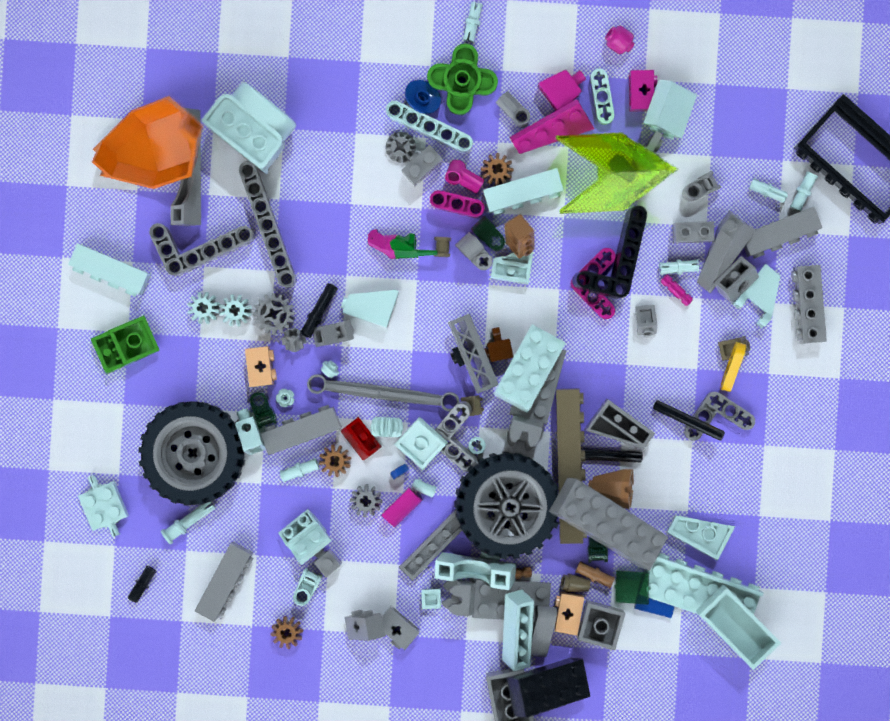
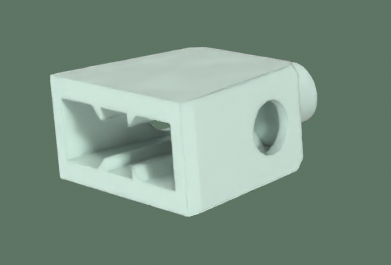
M248 409L238 411L239 422H236L235 426L244 452L252 455L266 450L257 420L254 417H250ZM251 427L250 431L246 432V429Z

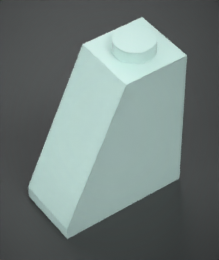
M387 290L349 294L348 298L344 297L341 308L344 309L343 313L387 328L399 291Z

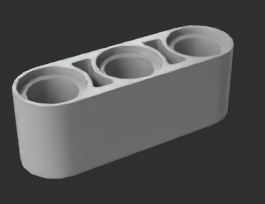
M535 606L531 656H547L557 618L556 607Z

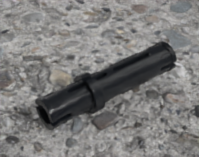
M326 284L311 313H308V319L300 331L303 336L311 338L318 324H321V318L338 290L333 284Z

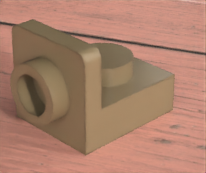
M745 336L718 342L722 361L729 360L735 342L746 344L744 356L749 355L750 343L746 340Z

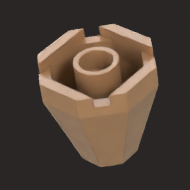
M622 469L593 476V480H589V487L622 508H631L633 499L632 485H634L633 469Z

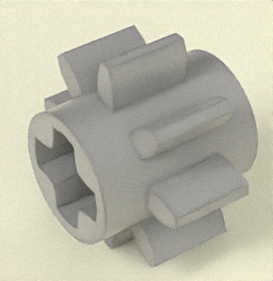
M291 328L284 332L285 337H282V345H285L286 350L297 352L304 348L303 343H306V337L300 333L301 330Z

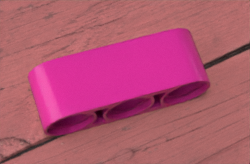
M441 190L434 191L430 196L431 205L439 210L471 218H479L484 213V204L477 199ZM436 195H441L444 198V202L437 205L433 202V198ZM454 200H461L463 206L460 209H454L451 205ZM473 204H478L481 207V212L474 214L471 212L470 207Z

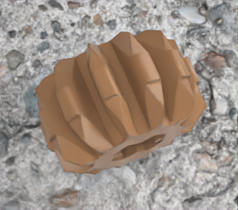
M496 153V159L490 154L488 158L491 162L483 161V164L488 167H481V171L487 172L482 176L483 179L490 176L488 184H491L494 179L495 186L499 185V180H501L502 184L506 183L504 177L507 179L512 178L506 172L514 171V168H507V166L512 164V161L510 160L505 163L504 161L507 156L504 155L502 159H499V153ZM498 165L501 166V169H500V170H503L502 173H500V172H498L497 174L493 173V172H494V169H492L493 166H494V167H497Z
M331 445L332 452L326 447L324 451L327 455L320 454L319 456L325 459V461L319 462V465H326L322 471L330 470L328 476H331L333 471H335V476L339 477V470L343 474L346 473L343 466L346 468L351 467L349 463H345V461L351 460V457L344 456L349 451L345 450L341 453V445H339L337 451L335 450V445ZM332 456L334 458L339 457L338 466L331 464Z
M284 616L283 622L278 618L276 620L278 625L273 624L271 627L275 631L271 632L270 635L273 637L277 636L273 642L277 643L280 641V648L286 643L287 649H290L291 643L297 646V640H302V636L299 633L303 632V628H297L301 624L300 621L295 624L293 623L295 617L288 621V617ZM286 628L290 629L289 633L292 634L285 636V632H282V630L285 631Z

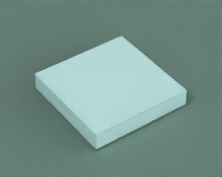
M419 417L394 445L423 470L448 442Z

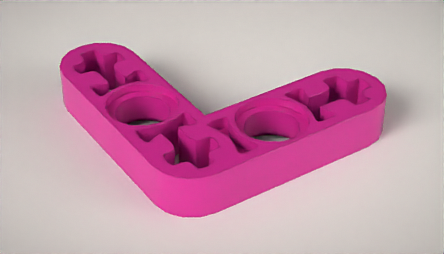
M611 248L602 249L579 272L588 271L590 265H596L598 267L597 274H602L615 261V252ZM603 252H610L611 261H604L602 265H605V267L602 269L595 259L598 258L600 261L604 257ZM581 275L579 277V280L583 279L584 282L582 284L585 285L586 278L585 276ZM571 280V288L599 317L610 319L614 316L615 307L605 296L597 294L598 300L592 303L587 298L590 292L586 291L583 296L581 292L584 290L575 288ZM603 299L605 302L602 305L604 307L609 306L611 314L602 315L603 309L600 306L596 309L594 306Z

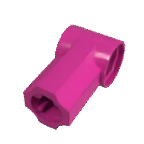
M452 160L445 174V179L448 183L452 185L460 184L475 194L478 193L484 183V179L466 169L465 163L461 160Z

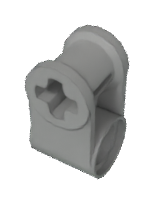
M710 171L684 187L682 195L685 200L692 202L720 189L721 186L715 181L713 171ZM690 187L695 188L697 192L696 197L689 195L688 189Z

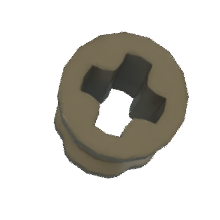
M434 237L438 255L433 256L450 257L449 242L451 238Z

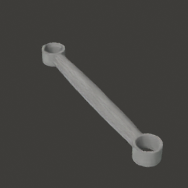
M319 374L311 376L307 382L308 389L315 394L331 391L381 400L436 405L449 412L453 408L448 409L443 405L445 396L453 395L457 403L460 402L459 397L453 392L437 395L388 386L326 380L324 376ZM315 377H320L324 381V386L320 391H315L311 387L310 382Z

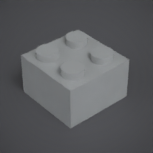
M586 600L578 636H576L578 641L616 650L625 617L624 610Z

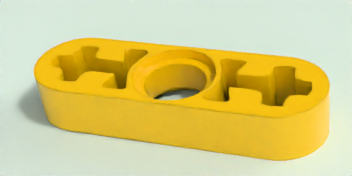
M735 342L721 381V390L731 392L745 354L746 344Z

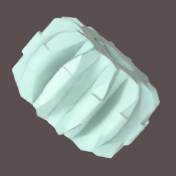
M198 292V299L194 296L191 297L194 304L188 303L187 306L193 307V309L187 312L188 314L195 313L191 318L193 321L199 317L198 324H202L203 320H205L206 324H209V317L213 320L217 319L213 313H220V310L215 309L220 303H213L216 299L214 295L209 298V292H205L203 298L202 293ZM202 303L208 305V309H205L206 313L200 311L199 307H202Z
M232 294L230 295L231 302L227 298L223 299L227 305L220 304V308L225 309V311L219 314L220 316L226 315L223 322H227L230 319L229 326H233L236 321V325L240 327V320L244 323L248 322L245 315L248 317L252 316L251 313L246 312V310L252 309V306H245L249 301L248 299H244L241 302L242 295H238L236 300ZM233 306L240 308L237 316L231 312V309H234Z
M374 417L372 419L371 434L373 436H402L403 425L400 418Z

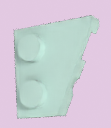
M514 252L507 256L494 258L491 279L529 284L533 252L520 259Z

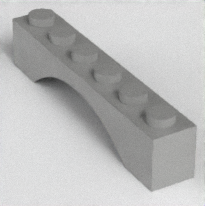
M184 108L201 124L200 110ZM201 140L197 163L192 176L181 180L176 198L171 204V225H201Z

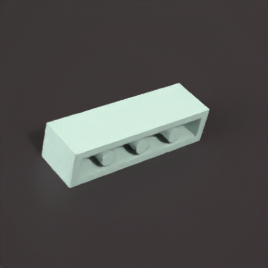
M555 168L484 189L483 194L489 214L499 215L505 213V209L510 207L513 210L524 207L523 203L530 202L532 205L542 202L541 198L549 196V199L559 197L564 189L558 169Z
M78 243L68 265L73 267V271L82 275L84 272L91 274V279L101 282V279L108 281V286L118 289L120 286L126 289L125 293L134 297L137 294L143 295L151 276L150 273Z
M523 590L505 594L502 660L513 671L528 668L531 663L534 600Z

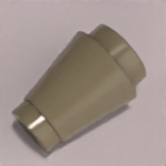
M570 573L562 576L561 590H565V592L589 591L590 580Z

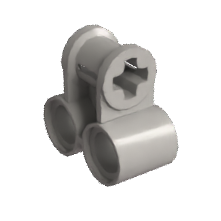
M470 232L455 244L460 252L480 270H487L491 267V256L486 252L481 242ZM480 257H483L484 263H481Z

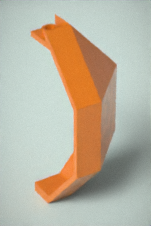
M167 96L131 110L93 148L95 155L92 163L102 171L100 176L156 189L192 176L197 163L203 126L176 101Z

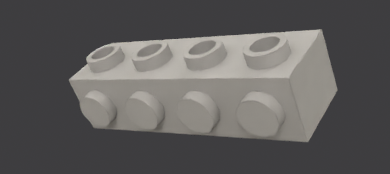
M821 265L794 267V271L791 272V279L795 283L793 300L797 303V309L794 311L795 321H798L796 338L800 341V344L827 342Z

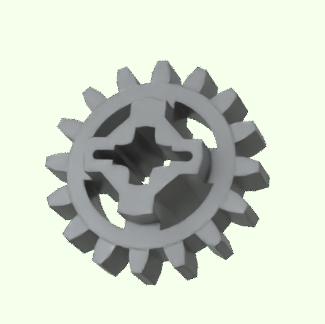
M272 293L271 298L268 295H264V301L258 300L260 306H254L258 310L253 313L254 316L258 317L254 322L261 324L259 326L260 330L265 327V333L267 334L270 330H272L273 335H276L277 330L280 333H284V327L290 328L288 322H294L290 318L295 315L294 312L290 311L294 306L287 304L289 302L288 298L283 301V295L281 294L278 298H276L275 293ZM273 301H278L284 306L276 307ZM266 305V312L265 314L261 315L262 309ZM272 309L274 311H281L276 315V319L274 317H267L272 313ZM287 313L286 319L282 323V316L283 314ZM272 321L275 327L268 326L265 322Z

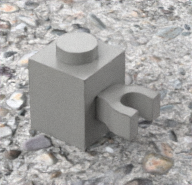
M321 549L314 555L318 558L314 564L326 578L342 564L341 560L331 549H328L326 552L324 549Z

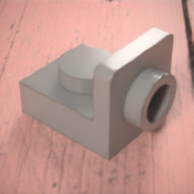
M655 306L635 307L638 336L656 334L658 325Z

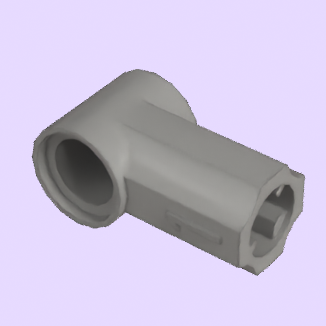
M508 91L505 92L496 101V104L517 127L524 128L528 126L530 112ZM522 113L527 116V119L524 122H519L516 116Z

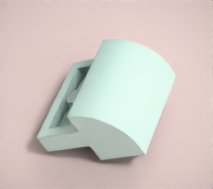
M309 509L278 533L301 565L332 541L326 533V529Z

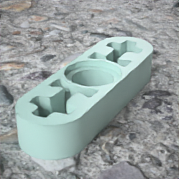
M598 68L591 73L590 83L597 120L600 124L607 125L614 119V109L608 74L605 70ZM597 73H600V76H604L601 80V85H606V88L601 87L595 90V87L599 86L598 80H594ZM605 92L608 96L605 102L598 101L597 93ZM609 104V107L606 106V113L611 116L605 121L603 117H600L603 114V107L599 109L598 106Z

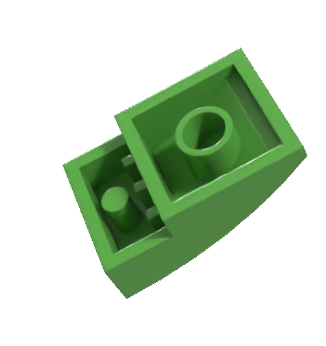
M144 315L91 338L93 347L106 375L160 351Z

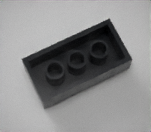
M580 658L564 659L507 677L514 716L528 718L591 697L584 661Z

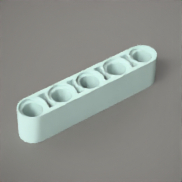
M391 101L386 106L387 116L391 120L460 153H468L472 149L473 140L468 134L398 101ZM391 107H399L400 113L398 115L390 114ZM411 114L416 115L418 118L413 124L407 121V117ZM426 123H433L435 129L427 132L424 126ZM444 131H450L452 138L444 140L441 135ZM467 139L470 145L467 148H461L459 141Z

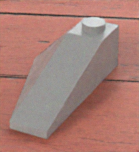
M730 210L717 227L714 235L715 241L711 243L697 283L709 293L716 287L714 282L732 265L756 231Z

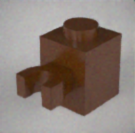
M492 328L494 342L487 343V348H484L488 359L491 362L513 358L510 339L502 340L500 328Z

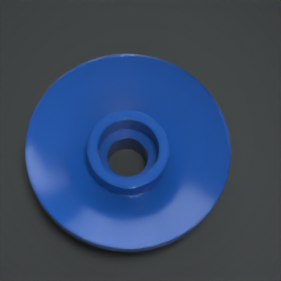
M414 80L405 89L406 101L414 110L423 114H431L440 107V94L428 82Z

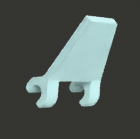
M767 264L758 272L759 278L733 302V305L739 309L749 299L764 311L763 316L756 322L761 328L765 327L772 318L780 281V275Z

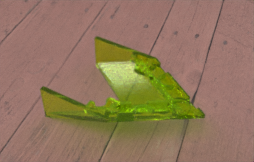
M622 132L556 136L557 141L596 165L598 170V180L559 210V214L625 211L630 205L641 199L679 169L667 163L663 158L646 147L636 143Z

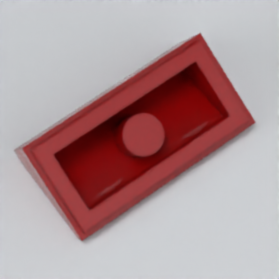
M359 417L341 430V433L363 461L382 447Z

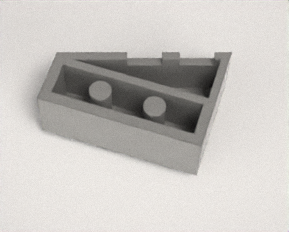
M607 398L584 429L585 431L642 449L646 447L655 434Z

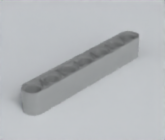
M243 162L239 166V174L277 280L282 287L291 288L296 284V275L259 171L252 162ZM247 166L253 167V173L250 176L244 174V169ZM254 184L260 186V190L256 194L250 192V188ZM260 202H265L266 209L263 212L257 211V205ZM266 220H271L273 223L270 230H264L263 223ZM273 238L279 240V245L276 248H271L269 244ZM279 256H284L286 259L285 264L280 267L277 266L276 259ZM290 274L292 282L285 285L282 278L284 275Z

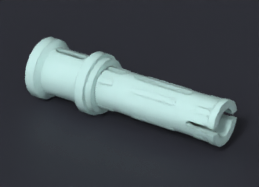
M212 501L201 504L181 520L176 519L174 524L167 529H162L161 534L165 540L171 545L175 538L181 534L185 535L190 526L216 509L214 504L206 508Z

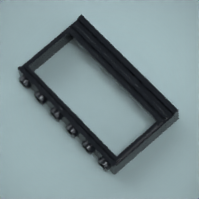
M842 94L794 147L795 153L802 160L806 159L811 163L810 167L817 173L821 172L825 176L824 179L830 185L837 186L840 189L839 193L845 198L849 197L858 210H864L871 222L881 224L890 216V207L885 212L880 210L806 144L832 113L835 112L890 161V135L847 96Z

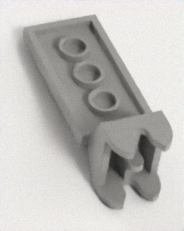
M562 349L528 413L513 405L511 406L509 415H513L507 433L509 446L512 447L520 439L522 442L525 441L526 451H530L538 443L543 424L546 425L548 422L566 350Z
M475 579L474 582L466 580L447 581L443 584V587L452 595L451 598L442 601V605L457 616L472 615V618L504 620L505 594L518 590H523L534 600V609L536 605L549 606L551 583L515 581L510 590L491 588L486 581L481 579Z

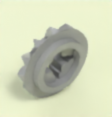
M406 132L392 134L386 141L387 155L395 162L409 161V158L416 152L415 140ZM396 140L401 144L407 142L404 146L406 154L401 150L394 153L397 148Z

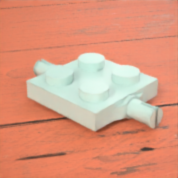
M95 475L87 477L92 488L88 492L79 495L78 498L92 531L102 527H109L112 537L120 535L116 523L129 515L115 481L99 485Z

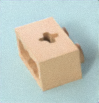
M270 346L245 349L249 387L273 385L274 380H277L276 369H272V361H275L274 351L270 350ZM260 361H262V364H266V368H263V372H261V369H257V365H260Z
M560 591V596L556 595L555 607L558 608L554 627L555 632L578 636L584 603L583 595ZM568 608L572 614H568V617H565L562 612H566Z

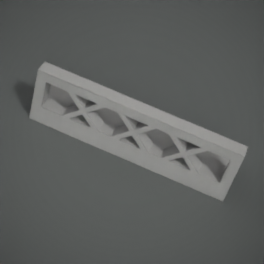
M470 314L448 322L476 393H481L499 385ZM455 323H459L463 334L457 331ZM465 340L470 351L464 349L463 343ZM472 357L474 359L477 369L471 366L470 362L472 360ZM479 376H481L485 387L480 388L478 383Z

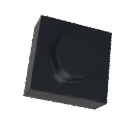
M458 347L453 348V353L450 355L454 364L458 363L459 367L465 365Z

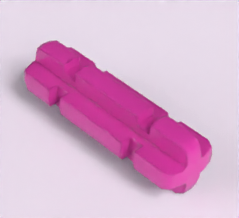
M668 274L665 275L660 282L665 287L667 286L673 295L681 299L685 306H688L693 301V298L686 294V291L676 281L673 282V279Z

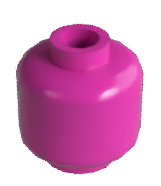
M620 25L617 27L613 26L605 36L606 46L617 54L630 52L635 44L633 42V33Z

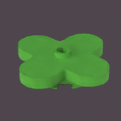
M470 44L458 45L453 51L450 64H435L427 73L428 83L433 89L448 92L447 107L455 115L468 113L472 108L474 95H490L496 90L498 85L497 76L492 70L478 68V52ZM464 77L466 82L460 83L459 78Z

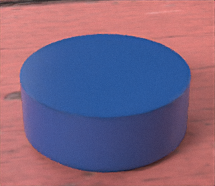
M403 464L393 470L390 475L395 480L410 471L407 464Z

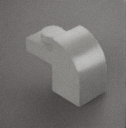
M351 320L316 327L313 333L315 346L320 347L354 339V328L351 325Z

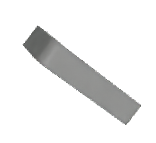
M154 224L149 231L166 271L173 276L186 274L252 243L255 238L252 229L247 226H241L180 254L169 229L165 225ZM161 227L164 230V234L162 237L157 238L155 232ZM244 230L250 232V237L247 240L241 239V233ZM227 238H231L233 242L230 248H225L223 245L224 240ZM166 245L172 247V252L169 255H165L163 252ZM209 246H213L215 253L209 257L206 254V249ZM192 254H196L198 260L195 264L191 265L189 257ZM178 262L180 270L174 273L171 266L173 263Z

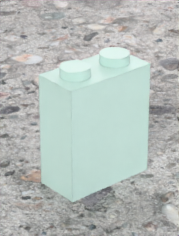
M658 80L644 124L649 126L653 132L663 133L664 138L673 140L674 137L682 138L697 94L673 81Z

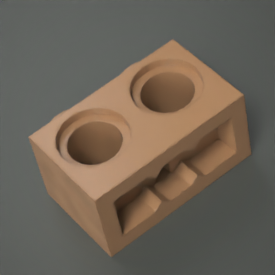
M521 214L505 223L506 244L519 259L530 255L535 249L534 229Z

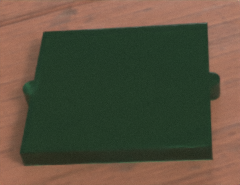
M617 570L616 585H614L616 588V602L648 605L649 590H651V587H649L650 572Z

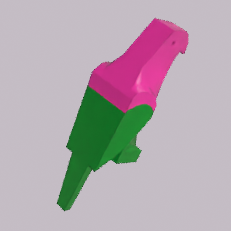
M375 229L368 234V245L384 253L390 259L438 255L437 250H417L416 235L412 233L405 237L400 235H381Z

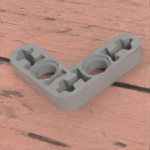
M718 392L708 393L693 417L699 419V413L707 411L709 418L704 422L710 424L716 413L744 430H750L755 425V418L751 413ZM717 395V400L721 403H723L724 400L726 401V403L722 406L721 411L718 410V408L721 407L718 404H710L711 396L715 397ZM729 405L735 408L733 416H727L725 413V408ZM740 411H742L740 416L744 418L750 417V425L743 426V421L737 418V421H734ZM686 425L684 429L685 437L692 441L698 440L703 435L702 432L696 430L697 436L692 435L690 437L688 430L691 427Z
M460 401L436 427L435 431L442 435L446 441H450L440 452L460 469L469 472L467 469L470 466L474 467L478 463L477 457L453 437L454 433L472 412L471 405L468 402ZM464 407L466 409L465 413H462L458 418L456 415ZM453 420L456 427L454 429L448 428L446 421ZM456 446L459 453L456 455L450 453L449 447ZM463 452L464 456L459 460L458 458L461 456ZM470 459L472 462L467 466L465 463Z

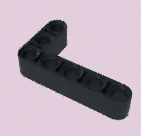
M643 206L632 207L625 214L611 277L590 271H581L572 278L575 288L615 299L626 297L629 294L647 219V211ZM634 210L639 213V220L633 217ZM630 229L635 231L634 239L629 236ZM626 247L631 250L630 257H627L624 253ZM621 266H624L627 270L625 276L620 273ZM581 275L585 276L586 278L585 285H582L579 282V277ZM599 280L604 282L603 290L598 288L597 283ZM617 285H620L623 289L621 295L616 292Z

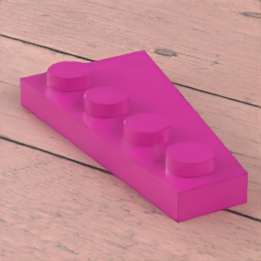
M576 99L512 135L510 139L519 154L593 130L594 127Z

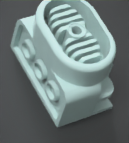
M242 82L232 95L224 94L220 96L201 119V122L265 174L269 173L268 168L279 158L278 156L285 148V140L296 128V123L288 115L246 82Z

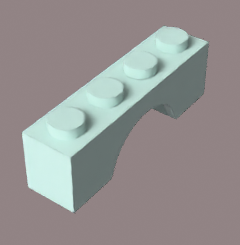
M442 552L435 560L436 579L455 581L461 578H476L486 581L491 588L510 590L515 582V563Z

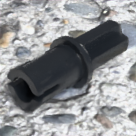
M146 565L139 579L135 580L136 584L128 595L130 601L137 603L145 589L149 588L148 584L157 572L154 568Z

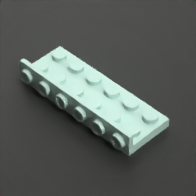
M659 553L651 570L646 571L639 593L645 597L698 614L696 610L724 584L753 615L760 596L763 597L764 594L757 585L749 583L746 586L741 584L742 581L731 577L728 580L723 578L724 574L713 571L711 574L705 572L706 568L694 565L693 568L687 566L688 562L680 559H676V562L669 560V556L663 553Z

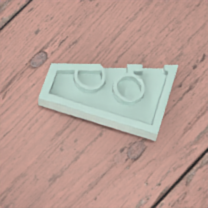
M676 515L666 533L707 556L718 560L735 526Z

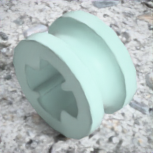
M480 437L472 438L468 444L469 450L473 454H481L486 447L485 441ZM473 441H481L482 449H478V451L473 450Z

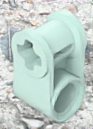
M307 567L304 569L293 595V600L297 605L304 606L308 604L323 575H317L309 571ZM298 592H305L308 597L307 600L300 601L297 598Z

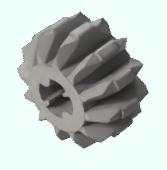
M368 484L364 487L365 491H363L361 486H358L359 493L356 491L352 492V495L357 498H350V502H356V504L351 506V509L353 510L358 507L359 509L356 514L359 515L361 511H364V517H367V511L372 516L375 515L372 508L380 510V507L375 503H382L381 499H376L381 493L377 492L374 494L373 492L376 489L374 486L371 491H368ZM364 496H368V499L371 500V503L369 502L367 506L364 505V502H361V498L364 499Z

